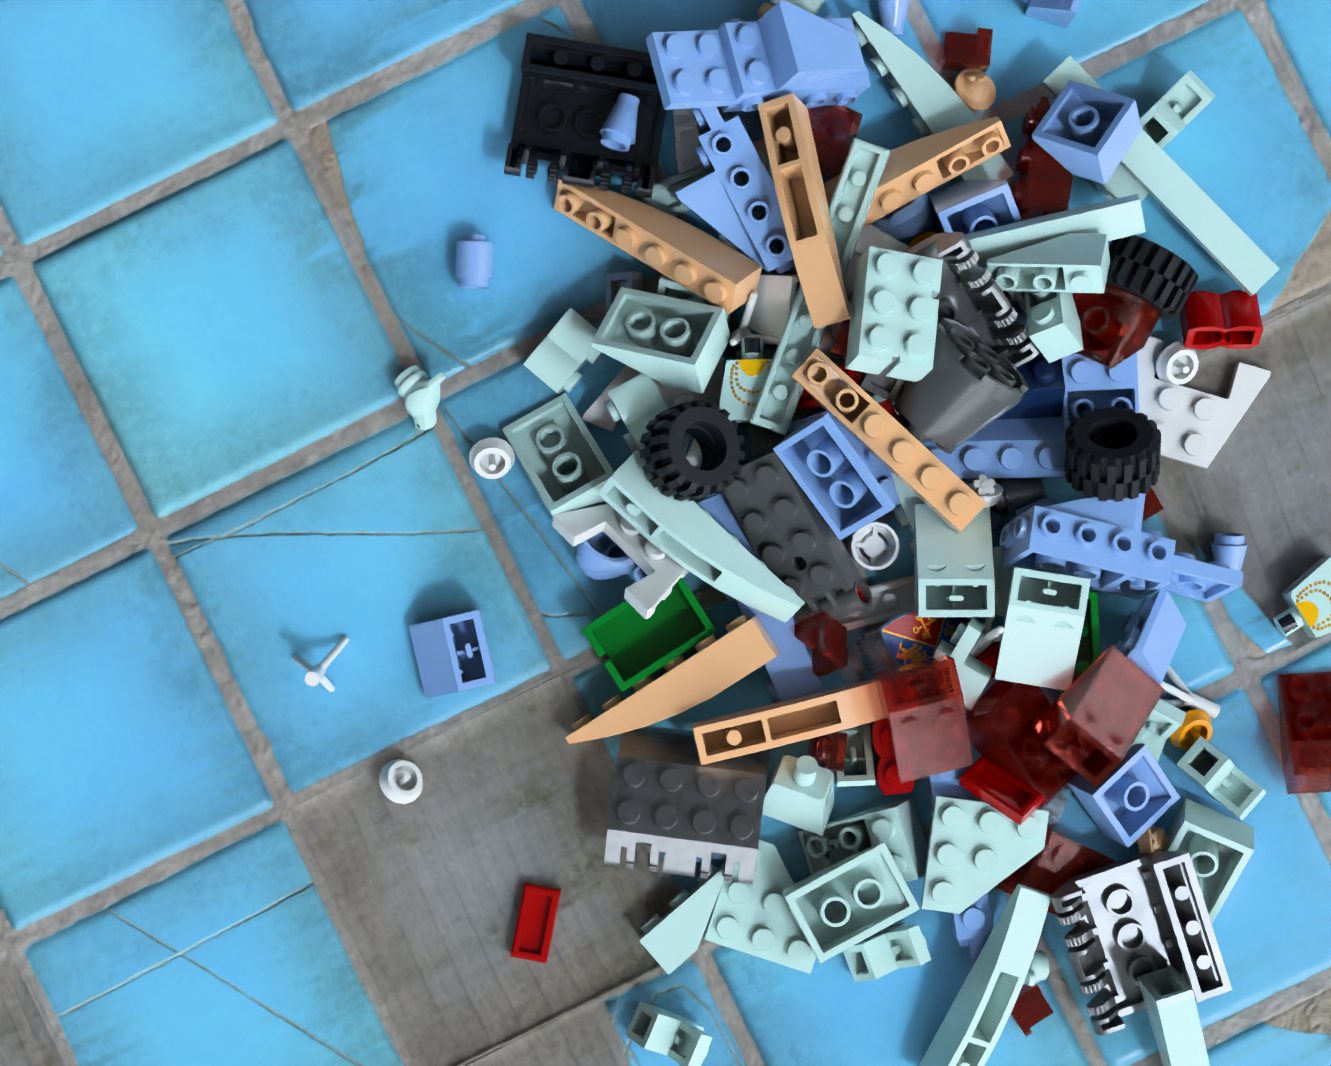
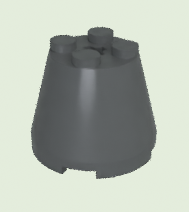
M943 318L940 323H937L933 369L922 380L916 382L906 380L893 408L899 415L911 423L908 430L915 438L921 442H926L930 439L941 450L952 454L958 446L1016 406L1023 399L1024 393L1029 387L1023 375L1006 356L1002 355L999 357L989 346L980 342L982 336L957 321Z

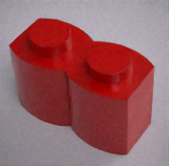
M1197 290L1190 293L1179 313L1183 342L1187 348L1212 349L1223 346L1231 349H1246L1259 345L1263 325L1257 294L1250 297L1242 290H1232L1223 294Z
M900 716L887 717L871 722V745L877 755L874 773L878 788L885 796L912 792L915 774L912 762L907 756L910 747V734L906 722Z

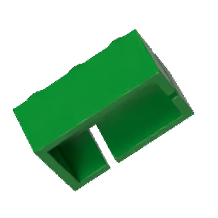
M683 578L676 582L668 597L660 601L655 608V612L646 620L627 601H624L582 628L598 656L601 657L606 653L609 655L610 660L605 662L604 665L621 692L717 632Z

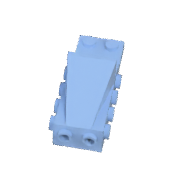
M778 1L766 14L753 22H742L741 19L734 18L722 22L719 25L720 28L716 30L652 32L645 39L664 110L721 106L723 112H751L759 110L758 104L794 93L807 108L831 105L846 106L858 101V96L871 86L869 72L864 64L859 46V37L855 32L852 18H836L832 14L819 17L787 1Z
M717 107L691 108L690 111L700 130L705 127L709 130L698 137L700 146L695 148V152L703 168L706 170L712 167L714 172L675 192L679 202L746 256L762 265L766 272L774 269L780 275L795 267L775 185L739 116L724 122ZM738 174L744 175L747 181L742 183ZM761 208L764 211V215L759 216L756 210ZM777 241L781 244L780 252L777 251L774 245Z
M1139 493L1137 498H1125L1119 502L1114 500L1099 501L1098 498L1092 497L1044 507L1034 505L1007 523L1000 535V546L1003 547L1001 567L1010 569L1017 567L1091 579V589L1140 600L1163 588L1171 594L1209 603L1242 587L1243 572L1230 569L1229 564L1220 561L1205 563L1195 560L1196 557L1189 553H1174L1176 540L1164 538L1163 534L1156 530H1141L1146 495Z

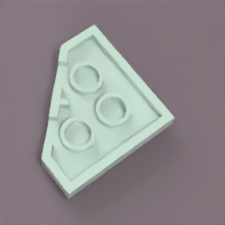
M935 795L920 908L960 914L1044 849L1049 811L1036 809L1019 825L984 801Z
M759 839L753 885L737 883L740 863L734 862L732 882L724 881L704 940L811 974L816 956L781 891L792 886L794 883L774 843Z

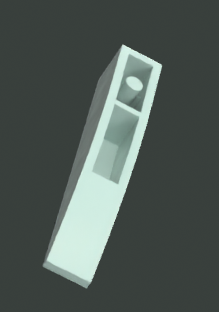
M857 11L852 14L851 18L855 32L859 37V46H866L872 55L869 61L875 72L881 78L886 76L893 86L890 92L896 103L901 108L905 106L914 117L911 120L912 126L921 138L978 121L950 85L917 53L891 32L861 12ZM998 153L956 176L952 183L954 185L961 181L970 180L1009 181L1014 173L1002 155Z
M638 450L613 473L597 493L653 545L675 562L714 588L745 605L786 623L805 604L790 586L785 585L776 577L765 563L754 557L740 544L735 536L722 528L706 510L700 508L694 501H689V499L677 501L674 500V495L666 497L661 494V486L654 488L649 482L653 477L650 473L645 474L642 466L646 465L645 458H640Z
M1017 884L919 1066H984L1014 1008L1027 976L1051 901L1048 893Z

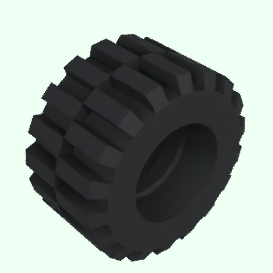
M1133 235L1112 240L1109 245L1110 266L1105 290L1121 301L1145 313L1159 318L1176 319L1199 279L1195 270L1178 255L1145 238Z
M696 399L662 411L655 416L656 419L649 421L645 427L649 432L642 434L640 440L645 445V448L639 450L640 458H645L646 465L642 466L644 473L651 474L653 478L649 482L654 488L662 487L661 494L666 497L674 495V500L677 501L687 499L693 501L720 492L735 481L733 476L740 474L742 466L738 462L745 459V451L740 450V445L745 442L743 435L738 436L736 432L739 425L736 420L730 422L728 419L730 413L726 409L718 411L716 403L710 401L704 404L703 400ZM684 433L691 435L700 446L702 452L700 469L691 465L684 455L682 447Z
M1110 406V408L1103 409L1099 407L1094 408L1092 412L1085 411L1081 413L1080 418H1074L1065 431L1064 473L1067 482L1072 483V488L1077 492L1083 491L1084 496L1088 498L1096 497L1099 501L1114 500L1119 502L1125 498H1137L1139 493L1146 494L1151 490V486L1156 485L1160 475L1161 432L1157 429V424L1153 420H1148L1147 415L1135 413L1133 409L1129 408L1119 409L1118 407Z

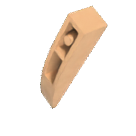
M794 93L758 104L777 198L813 327L818 329L851 319V311L808 109Z
M997 116L954 127L890 150V155L863 228L1011 147L1000 118ZM840 175L823 183L828 207Z
M563 176L559 178L553 209L713 305L724 308V311L728 314L747 302L752 291L756 292L762 265L713 236L638 200L610 190H599V187L595 185L594 189L562 184Z
M818 348L791 376L853 437L956 532H961L987 504Z
M742 615L725 626L729 633L719 640H716L712 634L694 647L698 653L685 660L681 654L663 666L667 673L654 680L650 674L634 684L632 687L636 693L624 700L619 694L601 705L605 712L597 718L593 719L590 714H587L573 723L571 727L574 732L565 737L569 744L610 737L643 728L680 714L714 697L777 657L781 652L757 615L750 620H747L745 615Z
M906 671L692 722L691 728L701 765L870 723L917 709L918 704L911 673Z

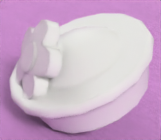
M1183 341L1173 342L1166 346L1156 361L1158 378L1177 385L1190 381L1195 376L1199 364L1195 349L1185 347Z
M488 437L479 440L473 445L469 453V462L472 468L482 477L497 479L504 476L511 469L515 462V453L512 446L505 440L497 437Z
M983 474L978 479L964 481L987 503L984 508L996 505L1004 491L1003 487L995 482L994 479H988Z
M396 759L388 762L382 768L379 775V785L388 799L395 803L406 804L413 802L420 795L423 789V779L419 768L415 764L406 760Z

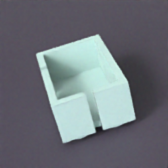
M869 246L856 260L851 305L852 318L849 324L845 369L879 375L892 362V357H898L886 369V377L913 382L922 380L933 369L939 299L934 298L940 293L943 260Z

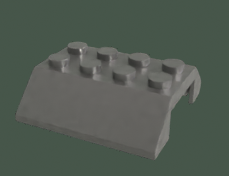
M962 232L936 233L903 251L904 253L943 260L940 293L934 298L939 299L937 323H940L943 318H948L965 325L982 336L980 342L989 346L999 357L1002 355L1006 357L1012 355L1013 365L1016 368L1032 360L1040 353V350L1029 338L1026 325L1011 324L1016 321L1015 319L1018 318V314L1011 307V303L995 279L991 278L992 275L985 267H972L980 257L975 250H972V245ZM853 290L847 296L850 311L852 305Z
M640 729L622 733L607 827L604 865L620 867L622 848L626 847L625 868L634 869L638 855L636 851L637 844L651 846L647 864L649 871L657 872L659 854L663 852L665 853L663 873L694 877L697 857H701L700 878L708 879L712 869L711 854L726 856L722 872L723 881L732 882L734 862H738L740 865L737 883L753 885L770 749L701 765L693 736Z
M1187 850L1140 853L1072 877L1050 895L1054 910L1058 913L1059 925H1071L1079 921V924L1065 935L1064 940L1066 946L1070 947L1068 953L1077 980L1081 982L1079 984L1081 992L1087 995L1101 990L1086 1005L1096 1035H1106L1126 1028L1125 1023L1120 1017L1146 1008L1137 977L1173 965L1192 988L1196 1002L1232 990L1192 860Z

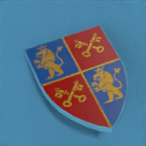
M914 610L889 620L878 631L887 652L903 671H910L911 676L915 679L938 686L932 671L935 651L942 639L956 646L950 643L953 634L960 623L967 626L971 619L967 617H914Z

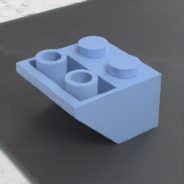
M1137 351L1074 353L1061 358L1065 382V396L1061 414L1064 429L1070 426V422L1074 418H1080L1081 413L1085 411L1092 412L1094 408L1102 407L1106 409L1114 406L1119 409H1133L1135 413H1139Z
M1161 588L1152 598L1146 596L1137 612L1132 611L1122 627V631L1126 633L1123 642L1119 641L1115 645L1109 657V661L1113 662L1108 676L1146 697L1162 683L1186 627L1184 618L1167 590Z
M482 610L409 626L425 699L498 682Z

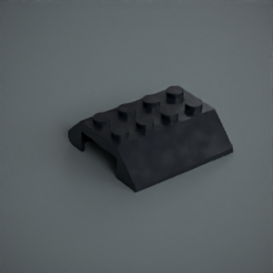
M527 33L521 65L522 81L511 143H508L504 174L520 177L523 164H527L525 178L534 179L535 174H537L539 161L551 163L547 173L549 182L557 183L560 170H564L562 184L594 189L596 176H600L599 190L607 191L611 184L612 173L624 175L621 183L622 194L630 195L633 182H637L636 196L652 198L667 110H664L649 53ZM620 93L634 95L640 100L637 113L635 144L630 145L627 152L615 151L601 144L602 135L600 130Z

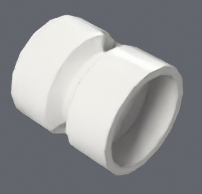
M871 522L852 533L848 542V553L853 563L859 568L868 571L882 570L890 566L897 558L900 549L899 538L895 531L887 524L880 522Z

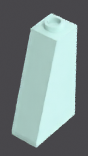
M1173 965L1138 976V982L1163 1066H1210L1192 988Z

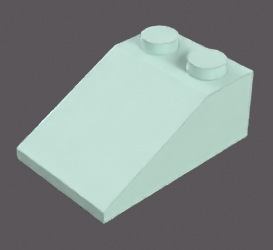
M621 287L591 344L596 350L668 387L703 394L731 335L725 311L722 307Z
M566 393L502 428L504 435L552 518L558 513L608 504L597 493L613 475L614 471Z
M1185 798L1166 835L1169 836V842L1166 843V849L1159 852L1186 850L1189 852L1212 924L1254 852V827Z
M884 842L822 869L781 891L820 963L920 909Z

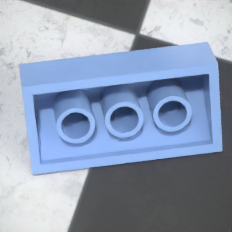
M1061 416L995 420L958 446L952 454L941 450L930 439L926 442H921L962 481L978 479L981 474L986 475L988 479L992 478L994 480L1065 478L1066 430L1063 428Z

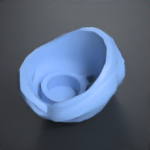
M930 191L871 224L896 240L907 239L918 233L930 231L938 220L929 197L932 193Z
M604 532L578 544L575 551L577 565L584 574L594 580L616 578L628 574L638 566Z

